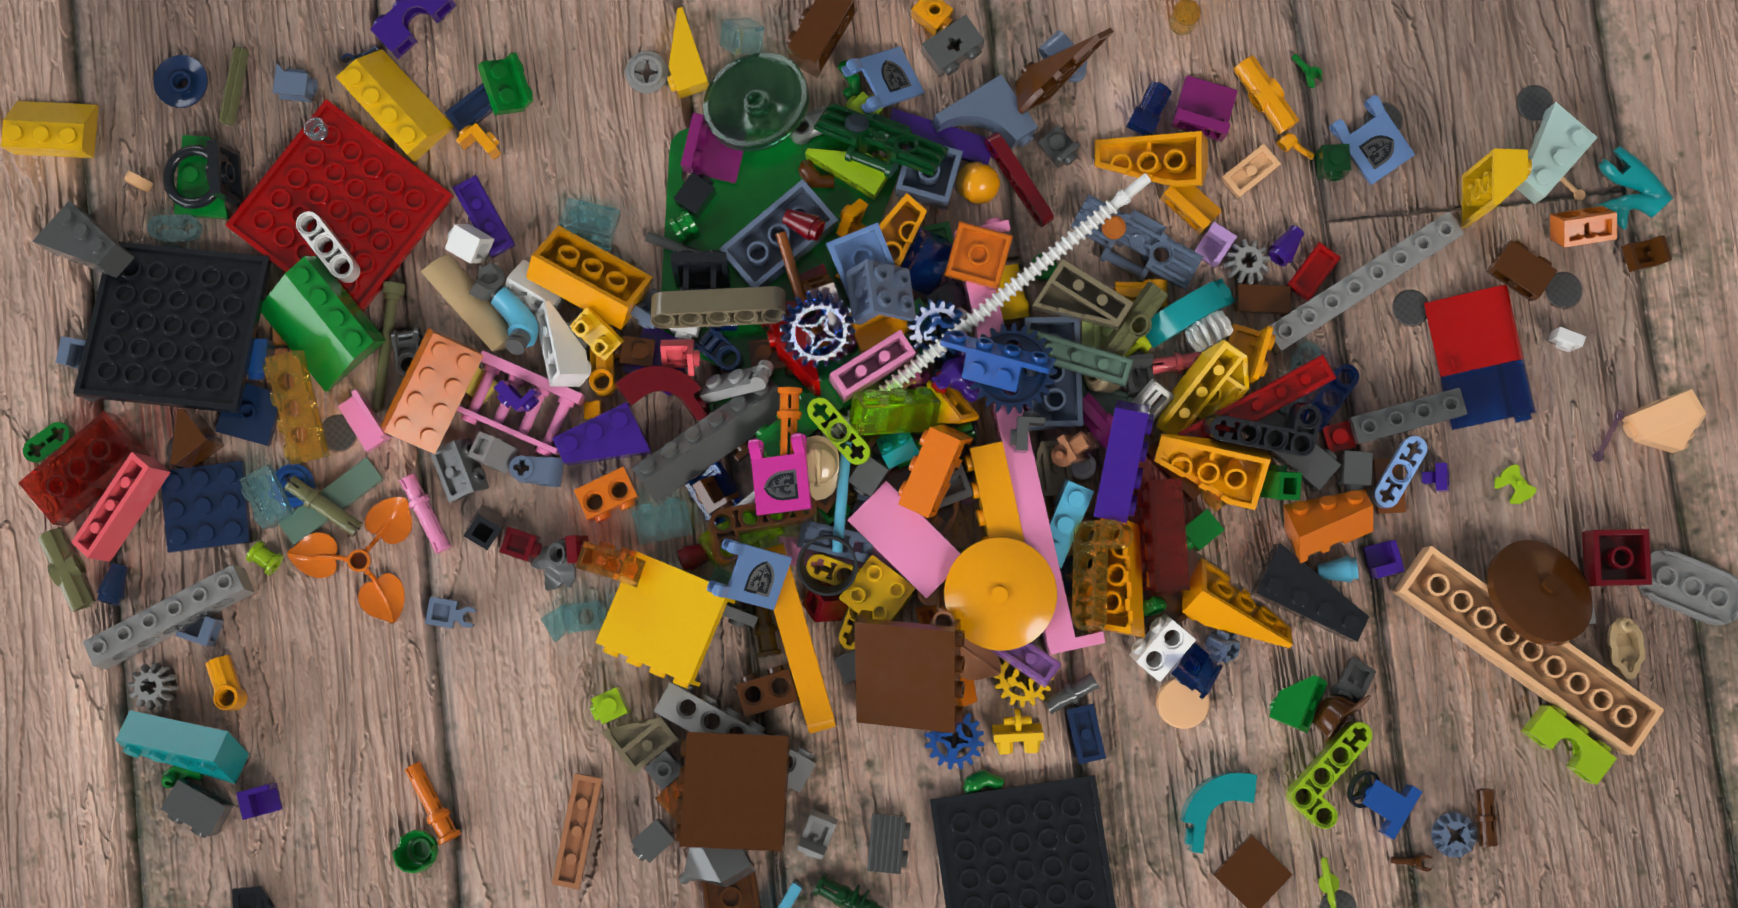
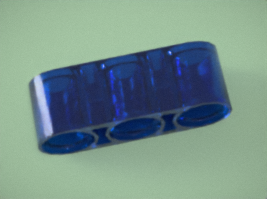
M1344 364L1333 370L1336 379L1321 386L1309 401V404L1317 406L1321 412L1319 431L1327 425L1357 385L1359 372L1355 366ZM1340 371L1349 375L1350 382L1348 385L1339 381L1338 375ZM1324 393H1328L1333 397L1334 403L1332 406H1327L1323 403L1322 396ZM1307 408L1300 414L1302 422L1306 421V417L1309 414Z

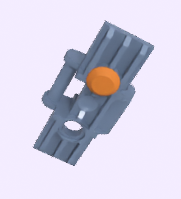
M1088 194L1070 228L1074 230V226L1079 227L1081 225L1080 221H1087L1086 217L1088 215L1092 217L1094 215L1093 211L1096 210L1098 212L1100 210L1099 206L1102 205L1104 207L1106 203ZM1134 209L1130 215L1117 210V214H1111V219L1106 218L1104 220V225L1101 223L1098 225L1099 229H1092L1091 235H1085L1087 238L1106 247L1099 260L1102 262L1106 260L1138 277L1137 281L1143 282L1150 271L1186 290L1204 257L1169 238L1168 235L1164 234L1167 227ZM1113 245L1118 247L1124 245L1142 255L1140 258L1146 261L1145 267L1142 268L1110 251ZM1164 248L1168 252L1167 261H1157L1153 255L1154 250Z

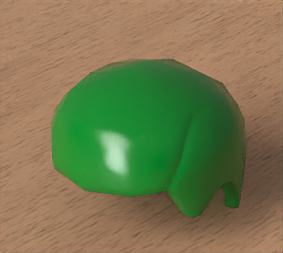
M412 830L400 837L397 848L393 850L392 855L395 865L407 873H420L428 870L435 863L438 856V843L436 838L428 831Z

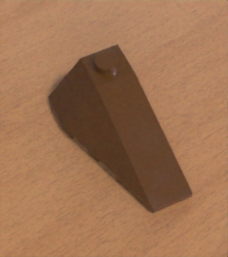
M1112 28L1104 30L1037 63L1031 61L1020 71L1022 76L1015 82L1017 106L1020 114L1022 115L1049 101L1114 33Z

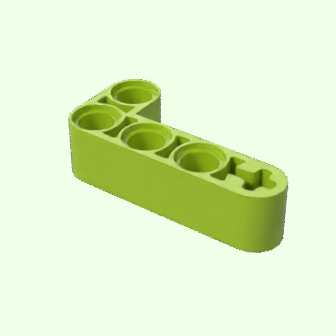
M1355 721L1346 723L1287 789V801L1314 826L1329 829L1336 824L1338 819L1337 811L1322 796L1371 742L1373 734L1367 724ZM1353 729L1360 730L1358 733L1361 736L1360 740L1353 739L1355 736L1352 732ZM1343 740H1344V741H1349V744L1347 745L1346 743H1343L1342 741H1343ZM1340 747L1344 751V758L1340 762H1335L1332 756L1333 751ZM1318 768H1323L1326 773V777L1321 783H1317L1314 779V773ZM1304 788L1307 792V799L1299 804L1295 796L1299 789ZM1321 808H1326L1328 818L1326 821L1319 823L1316 817L1317 812Z

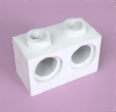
M1165 613L1151 623L1150 630L1145 635V638L1138 639L1133 644L1129 654L1136 663L1159 682L1163 680L1196 641L1194 637ZM1169 630H1174L1173 637L1165 641V634ZM1152 651H1156L1155 658L1152 661L1146 662L1147 655Z

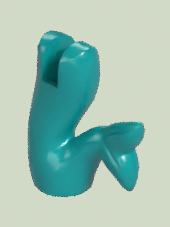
M1618 146L1613 150V153L1625 167L1619 172L1608 160L1603 159L1599 164V168L1605 177L1613 183L1636 190L1640 194L1624 195L1602 202L1594 207L1604 206L1617 212V225L1625 230L1627 229L1630 210L1636 209L1652 218L1674 197L1640 159L1625 148Z

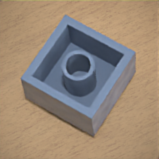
M908 145L906 151H910L913 148ZM949 148L947 155L933 176L902 165L895 188V196L903 198L907 193L917 202L947 210L963 151Z

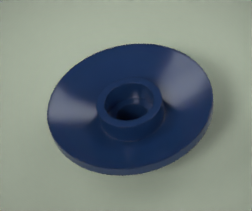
M176 55L166 59L159 65L154 75L153 84L157 96L165 104L174 108H187L199 102L204 96L208 87V76L203 65L193 57ZM187 80V86L185 88H181V83Z

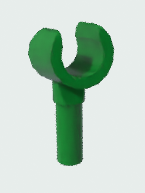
M1297 54L1292 56L1291 59L1306 74V84L1308 87L1315 88L1314 78L1323 82L1322 70L1319 67H1310Z

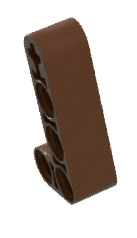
M811 496L812 509H808L805 514L802 510L793 511L791 515L790 512H783L782 519L780 520L773 519L770 514L757 516L755 503L716 510L707 523L715 561L721 565H730L739 556L734 554L732 557H725L721 554L720 546H722L725 538L740 542L739 535L808 522L817 510L815 499ZM751 513L755 518V524H746L742 520V514ZM716 518H724L728 523V528L725 530L718 529L715 526L714 520Z

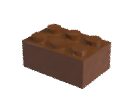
M815 0L811 8L806 7L800 17L801 25L797 31L792 30L786 41L790 63L818 78L855 16L857 0Z

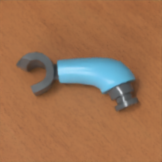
M494 263L480 266L477 271V281L469 294L479 300L491 301V305L508 323L507 333L509 338L505 344L507 350L512 354L521 355L526 347H531L535 344L539 333L538 322L531 310L506 287L500 288L505 280V275L499 266Z

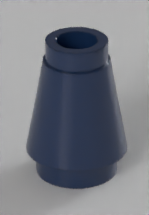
M111 563L96 592L99 594L97 601L116 606L120 605L121 600H124L128 567Z

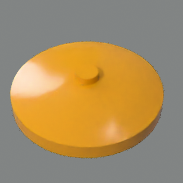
M989 538L968 547L952 564L945 582V606L947 612L953 615L955 621L956 619H961V630L965 631V638L970 642L990 650H1012L1025 646L1035 640L1049 625L1057 605L1056 579L1049 563L1032 546L1013 538Z

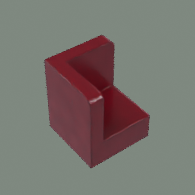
M819 583L825 586H833L829 583ZM808 590L802 603L814 622L840 621L848 608V605L839 599L842 593L834 596H822Z

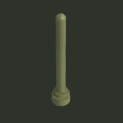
M384 281L382 288L384 299H387L382 336L386 341L380 346L372 404V409L375 412L382 411L384 406L392 346L391 331H394L397 302L401 300V296H404L405 284Z

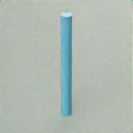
M847 441L841 444L843 449H845L846 445H849L852 449V442ZM840 452L833 535L844 539L850 462ZM832 540V552L842 553L843 544Z

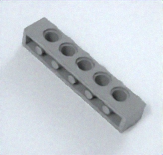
M232 564L83 641V644L94 667L109 669L175 635L177 631L185 630L203 620L205 616H212L255 594V591L245 569Z
M670 682L654 710L655 713L689 732L730 734V730L737 726L743 729L744 734L768 735L764 733L766 729L764 726L753 720L749 724L739 719L742 714L732 708L727 707L723 710L717 707V700L704 693L701 697L692 693L693 687L690 685L687 689ZM687 699L692 700L696 705L693 715H686L682 711V703ZM709 713H715L720 718V725L716 729H711L706 725L705 720ZM790 747L789 755L793 758V766L789 768L788 787L800 793L817 762L812 760L814 754L801 747L798 751Z

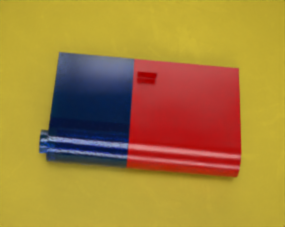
M1507 285L1424 303L1443 391L1460 387L1468 413L1462 417L1450 420L1452 430L1503 419L1514 418L1515 423L1532 420L1531 414L1536 413V408Z

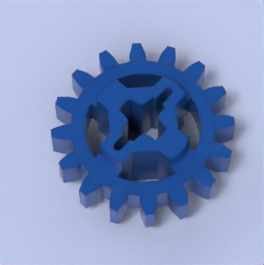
M929 299L927 307L924 308L921 304L917 305L920 312L918 314L915 313L916 319L913 322L906 323V326L912 330L906 335L910 340H914L910 345L914 349L919 348L918 353L920 355L923 354V349L928 350L930 348L929 345L922 341L923 339L925 341L932 340L935 344V339H942L941 335L946 334L949 328L953 330L955 323L958 325L961 323L959 318L963 313L959 309L954 310L955 305L949 302L945 306V302L939 299L937 305H935ZM939 312L948 314L951 319H942ZM939 324L941 327L937 329L938 333L934 334L932 331H935V326ZM946 348L947 351L949 350L950 353L955 354V349ZM941 352V358L945 359L946 353Z
M970 713L965 715L963 723L970 728L973 737L965 736L961 730L962 723H959L956 729L958 737L967 740V742L961 741V743H956L955 747H951V742L941 737L952 736L953 733L932 731L924 734L925 737L931 739V742L925 744V748H933L929 755L930 758L939 757L937 765L941 766L945 761L948 762L949 770L952 769L954 763H957L958 767L963 769L964 761H967L970 765L973 764L972 755L980 757L981 754L976 749L977 746H984V742L978 740V737L982 736L984 731H976L979 721L971 723L969 721L971 718ZM936 742L944 743L947 748V756L938 750ZM963 747H971L964 756L957 758L959 750Z

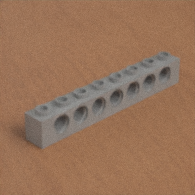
M1448 211L1270 325L1274 327L1272 334L1276 335L1272 348L1275 355L1279 354L1461 237L1464 233Z

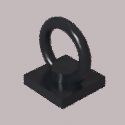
M217 139L207 140V147L201 145L185 146L177 150L168 159L163 171V185L169 198L177 205L188 209H198L211 204L217 198L233 206L241 205L244 202L240 152ZM191 156H201L208 160L205 171L210 189L207 193L197 198L183 196L178 192L174 183L176 168L184 159Z

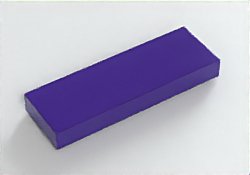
M476 175L453 187L473 226L494 238L489 251L492 259L516 246Z

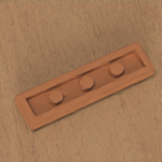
M579 773L574 774L552 885L577 890L581 889L603 778Z

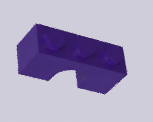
M396 0L393 8L386 15L379 16L374 21L373 27L370 30L399 59L417 43V40L409 32V23L413 17L425 14L430 16L436 23H439L457 5L453 0Z

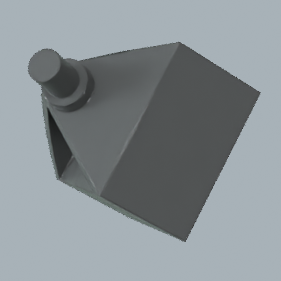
M689 848L684 872L679 875V881L684 885L690 881L699 880L729 887L752 874L756 869L745 850Z

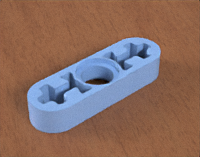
M1411 436L1400 443L1372 491V501L1377 507L1389 508L1398 503L1427 453V444L1421 437ZM1418 444L1416 449L1419 453L1412 454L1408 461L1399 459L1400 455L1402 458H1405L1409 454L1410 448L1407 445ZM1397 464L1404 466L1407 474L1403 480L1396 479L1392 474V469ZM1391 483L1399 485V489L1395 486L1389 492L1391 500L1381 501L1383 496L1379 494L1380 491H1386Z

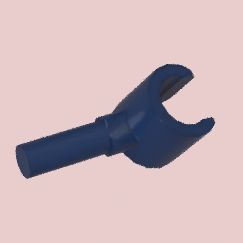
M374 46L356 56L346 53L340 60L343 63H347L351 59L354 61L379 49L377 46Z

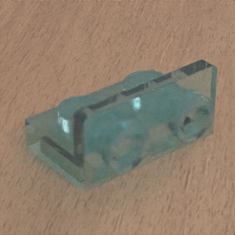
M568 198L559 220V226L601 249L611 251L613 236L620 219V210Z
M265 465L239 479L242 485V494L250 502L254 511V520L262 529H273L278 526L279 522L295 514L272 465Z
M680 497L665 499V505L655 507L653 503L637 505L638 510L631 511L635 521L639 545L693 535L688 502L685 500L681 501Z

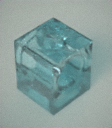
M600 601L564 606L567 633L571 634L600 630L607 616L606 607H601ZM586 609H590L594 615L593 621L588 625L583 624L580 619L581 613Z

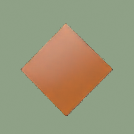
M959 221L945 276L998 290L1013 236Z

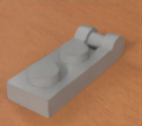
M761 360L755 367L743 370L736 369L731 373L713 375L706 380L700 397L705 403L763 390L768 383V377L771 376L774 370V366L768 360Z

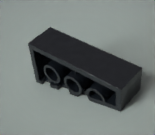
M1281 543L1273 545L1251 591L1252 595L1349 642L1359 641L1369 619L1366 613L1304 562L1300 564L1297 556Z

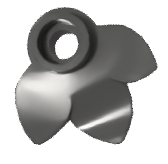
M557 540L549 547H542L539 557L537 559L534 558L530 564L536 569L545 570L546 591L557 589L562 584L570 588L576 579L575 565L567 564L565 540Z

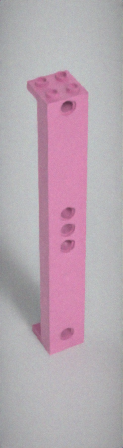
M1001 218L987 220L985 225L979 226L1005 234L1010 231L1009 220L1002 221ZM954 231L953 241H954V239H955V235H956V232H957V231ZM961 280L969 314H973V308H980L979 303L985 304L986 298L991 299L992 293L997 294L995 289ZM1000 305L997 307V312L991 311V317L985 316L984 322L979 321L978 327H972L974 338H980L981 334L991 337L990 328L992 327L997 333L1000 332L1001 324H1004ZM1003 389L1004 393L1007 395H1015L1017 393V391L1012 392ZM992 403L990 410L998 442L1003 441L1024 541L1035 548L1046 559L1056 579L1057 605L1049 625L1041 633L1045 653L1051 655L1105 643L1103 632L1075 637L1029 432L1028 451L1026 453H1014L1015 446H1010V430L1016 429V419L1018 416H1023V406L1021 414H1018L1016 408L1012 407L1010 414L1007 415L1006 408L1003 406L998 413L995 412L996 404Z

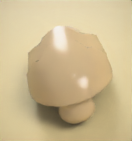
M1620 617L1610 625L1606 643L1609 648L1610 663L1622 677L1632 680L1639 673L1641 664L1645 660L1644 637L1638 625L1631 618Z

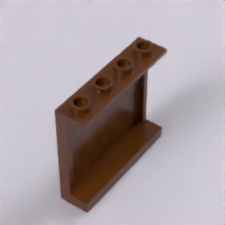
M861 610L854 622L856 722L955 733L959 723H963L965 716V707L961 706V698H963L965 692V682L961 681V673H963L965 667V657L961 656V647L964 646L965 631L961 630V619H956L953 627L878 620L873 619L872 611Z
M687 732V738L682 739L681 756H685V767H680L679 784L683 785V796H678L677 813H681V825L677 824L675 830V841L680 842L679 847L682 849L707 848L784 853L790 754L789 736Z

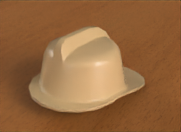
M818 435L808 437L807 462L810 493L815 500H821L832 495L837 488L839 472L838 449L826 437Z

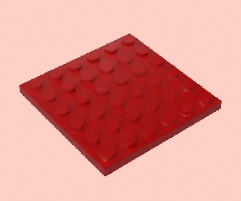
M325 99L225 226L261 254L270 257L273 263L287 272L304 256H317L296 227V221L300 214L308 211L314 212L328 224L358 263L360 275L355 281L345 283L338 278L336 279L364 312L383 288V282H388L455 196ZM312 221L308 224V232L316 229L317 221ZM328 242L324 245V253H328L333 249V242ZM349 263L341 265L340 274H345L349 271Z

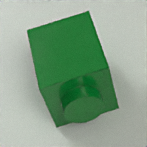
M1205 509L1178 530V532L1182 535L1179 538L1181 543L1189 551L1193 549L1197 552L1225 529L1212 513Z

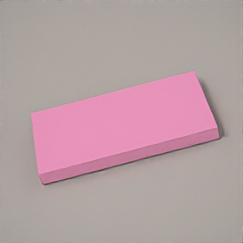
M885 481L847 521L927 599L946 580L952 564L961 553L922 515L898 505L901 497Z

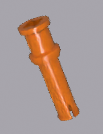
M779 387L777 392L780 394V410L777 411L778 419H781L780 456L787 455L788 433H790V454H794L791 435L797 433V421L802 417V412L799 411V394L802 393V388ZM789 396L791 397V408L788 407Z
M421 761L404 769L428 815L426 817L428 825H432L439 838L437 841L438 845H443L461 835V831L456 829L449 816L451 813L450 809L442 805Z

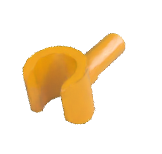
M1294 134L1283 135L1277 141L1278 147L1284 152H1288L1293 147L1310 160L1315 156L1314 153L1298 143V139Z

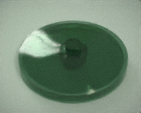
M760 52L742 56L723 67L710 82L703 101V114L706 124H709L708 127L715 138L731 149L748 152L768 149L791 136L804 120L810 101L809 87L799 67L782 55Z

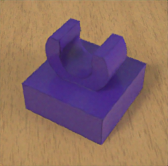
M1435 463V472H1422V483L1436 484L1437 492H1450L1448 463Z

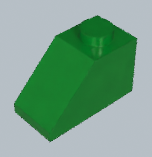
M1313 675L1280 690L1277 697L1271 701L1269 718L1308 734L1328 682L1319 676Z

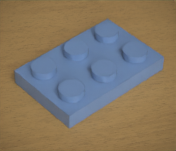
M878 223L826 243L848 299L849 292L846 277L848 270L866 259L895 266Z

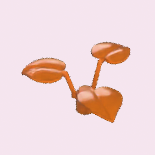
M392 497L374 505L366 515L365 528L370 533L376 534V536L365 549L354 550L348 557L336 555L338 551L337 542L329 534L322 532L309 534L287 552L288 558L296 568L314 578H326L333 575L337 569L336 560L347 562L349 568L355 572L363 571L372 581L363 584L359 590L358 601L360 607L372 617L389 623H395L404 607L405 591L403 584L398 577L391 573H385L378 579L369 570L373 560L370 550L380 538L388 544H397L408 537L412 529V516L408 500L405 497Z

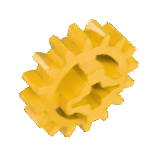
M1004 660L1003 665L1001 664V673L993 677L999 679L1000 683L994 687L995 689H1003L1000 695L1002 699L1009 696L1010 705L1019 700V705L1023 708L1025 701H1029L1034 706V698L1045 699L1042 691H1051V688L1048 685L1046 688L1039 685L1038 689L1034 692V680L1030 677L1026 679V685L1016 681V677L1019 676V670L1013 667L1011 676L1005 678V671L1009 663ZM1013 686L1021 688L1024 696H1018L1008 688Z

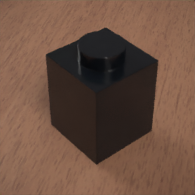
M692 172L673 199L676 205L683 210L686 209L689 214L699 219L717 193L713 187L714 182L704 174L697 176Z
M482 504L468 524L464 537L488 550L501 531L506 518Z

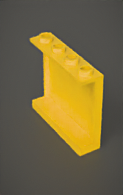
M634 550L595 643L604 646L603 652L618 658L619 653L627 656L625 662L639 668H641L642 664L651 667L649 672L664 678L667 674L674 677L673 683L687 689L690 684L699 687L701 683L695 681L720 619L727 603L734 604L736 600L714 596L712 592L707 591L709 581Z

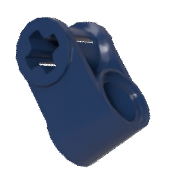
M707 327L708 331L698 342L694 341V347L725 372L731 373L736 369L743 368V355L716 328ZM734 353L737 355L734 364H724V358L728 354Z

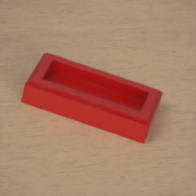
M1318 242L1286 286H1291L1293 292L1308 302L1341 257L1321 242Z

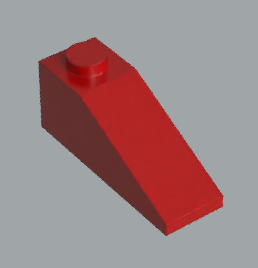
M803 313L786 316L779 323H771L772 330L767 331L770 347H775L777 357L815 396H820L819 376Z

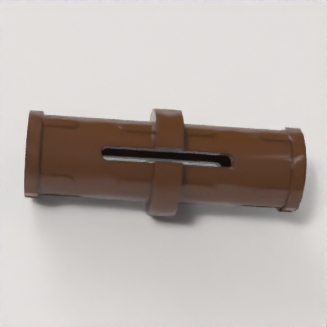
M1476 789L1477 814H1475V820L1478 821L1479 846H1498L1496 834L1498 814L1495 813L1494 789Z

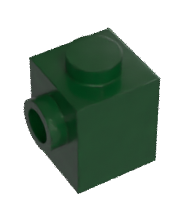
M1349 144L1322 145L1316 151L1317 179L1340 181L1351 171Z

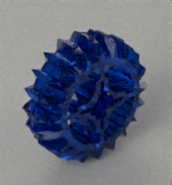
M817 291L816 299H813L810 292L805 295L807 301L802 302L800 297H796L795 300L798 306L796 308L790 304L787 306L791 315L782 314L781 318L787 324L779 326L780 331L785 333L780 336V339L783 343H787L784 347L787 353L793 351L792 358L794 360L802 357L801 362L806 366L810 359H812V365L816 368L819 365V360H822L824 365L828 366V358L833 357L836 362L839 361L837 353L840 351L843 354H847L848 352L844 344H853L852 338L847 335L856 333L855 328L850 326L855 320L853 316H848L851 312L849 307H842V299L839 298L834 301L833 294L828 293L823 300L821 291ZM821 309L817 310V313L812 318L802 317L809 311ZM829 311L838 317V332L828 326ZM820 324L823 328L822 332L819 333L818 331V334H814L811 328L817 327ZM796 326L808 333L806 347L796 340ZM823 341H832L828 346L817 349Z

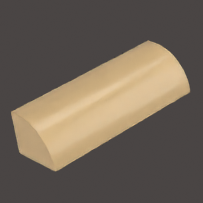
M444 255L434 260L421 271L488 348L498 356L506 348L505 344L509 338L507 333L508 323L491 305V301L479 300L469 294L475 282L451 255Z

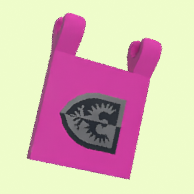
M794 433L791 435L794 454L764 458L763 441L759 439L748 441L757 516L812 509L807 462V437L804 434Z

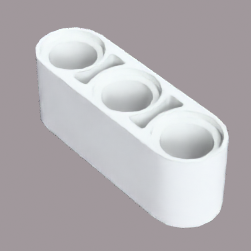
M308 211L300 214L296 221L299 233L331 274L345 283L355 281L360 275V267L328 224L314 212ZM312 221H317L316 229L308 232V224ZM328 242H333V249L328 253H324V245ZM349 263V271L345 274H340L341 265Z

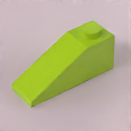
M811 148L806 150V160H811L816 166L873 200L877 198L889 179L884 176L883 172L855 161H845L846 151ZM875 155V158L888 162L884 157Z

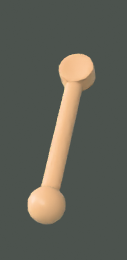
M1564 176L1560 181L1574 194L1576 200L1581 201L1586 197L1585 191L1576 189Z

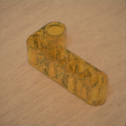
M1116 520L1083 521L1074 530L1072 622L1078 629L1097 633L1103 630L1106 625L1108 550L1127 548L1131 545L1134 538L1133 530L1124 523ZM1119 529V537L1114 540V533ZM1094 530L1092 540L1088 541L1089 533ZM1093 557V565L1088 569V561ZM1092 585L1093 591L1088 597L1087 590Z

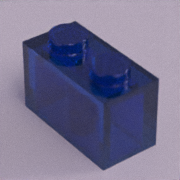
M921 227L899 267L909 269L913 290L929 295L941 282V275L948 264L953 245L947 238Z

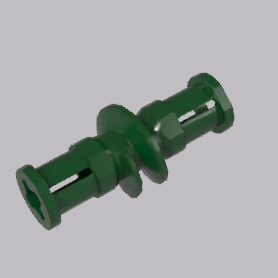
M825 872L813 892L814 896L820 895L833 902L839 908H884L873 899L867 898L870 890L867 889L860 895L859 884L853 891L845 884L842 885L830 879ZM824 885L827 886L828 888H830V889L836 891L838 894H835V893L831 892L830 890L824 888L823 886H824Z

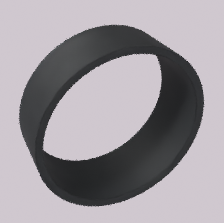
M821 535L809 541L801 549L796 564L797 573L802 584L811 592L822 596H834L847 590L854 582L858 571L857 558L853 548L846 540L835 535ZM821 539H832L842 543L850 550L854 564L851 574L845 581L837 585L825 586L810 578L805 570L804 556L806 550L813 542Z

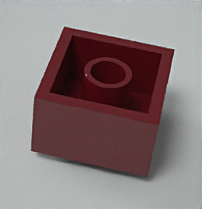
M1649 529L1590 530L1582 532L1584 577L1589 587L1652 585Z

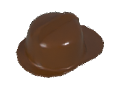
M1371 695L1364 697L1358 703L1341 696H1331L1319 704L1312 723L1327 737L1324 745H1327L1340 728L1368 702Z

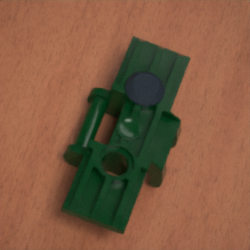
M831 102L814 125V130L850 144L845 154V161H855L883 172L884 176L888 178L893 176L899 164L933 176L949 151V148L913 134L910 126L876 113L864 115ZM872 144L881 147L887 151L886 161L888 162L865 153H867ZM903 145H909L913 148L910 151L902 150Z

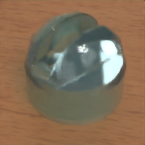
M314 117L305 123L304 133L313 141H322L328 135V128L321 118ZM316 127L320 129L317 133L313 130Z

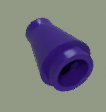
M1291 225L1269 247L1268 256H1270L1271 261L1283 267L1291 263L1304 236L1303 230Z

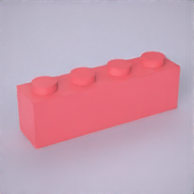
M131 452L71 543L87 558L111 562L171 472L154 457Z

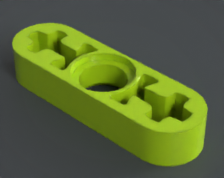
M825 398L813 399L807 408L810 419L850 463L855 465L866 463L871 455V449L866 441L830 401ZM816 404L821 406L826 404L825 412L829 417L832 418L834 413L837 415V418L830 421L826 428L822 425L827 422L821 415L815 417L814 415L816 412L814 406ZM837 423H842L847 428V434L843 439H835L831 434L832 427ZM852 434L856 437V439L852 440L853 444L857 447L864 446L865 448L862 451L864 455L862 459L859 457L853 459L851 457L853 450L849 445H846L845 449L841 447V444L849 441Z

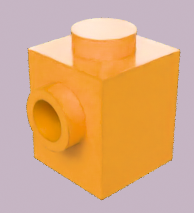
M919 0L911 9V18L934 36L954 22L952 19L954 9L943 0Z

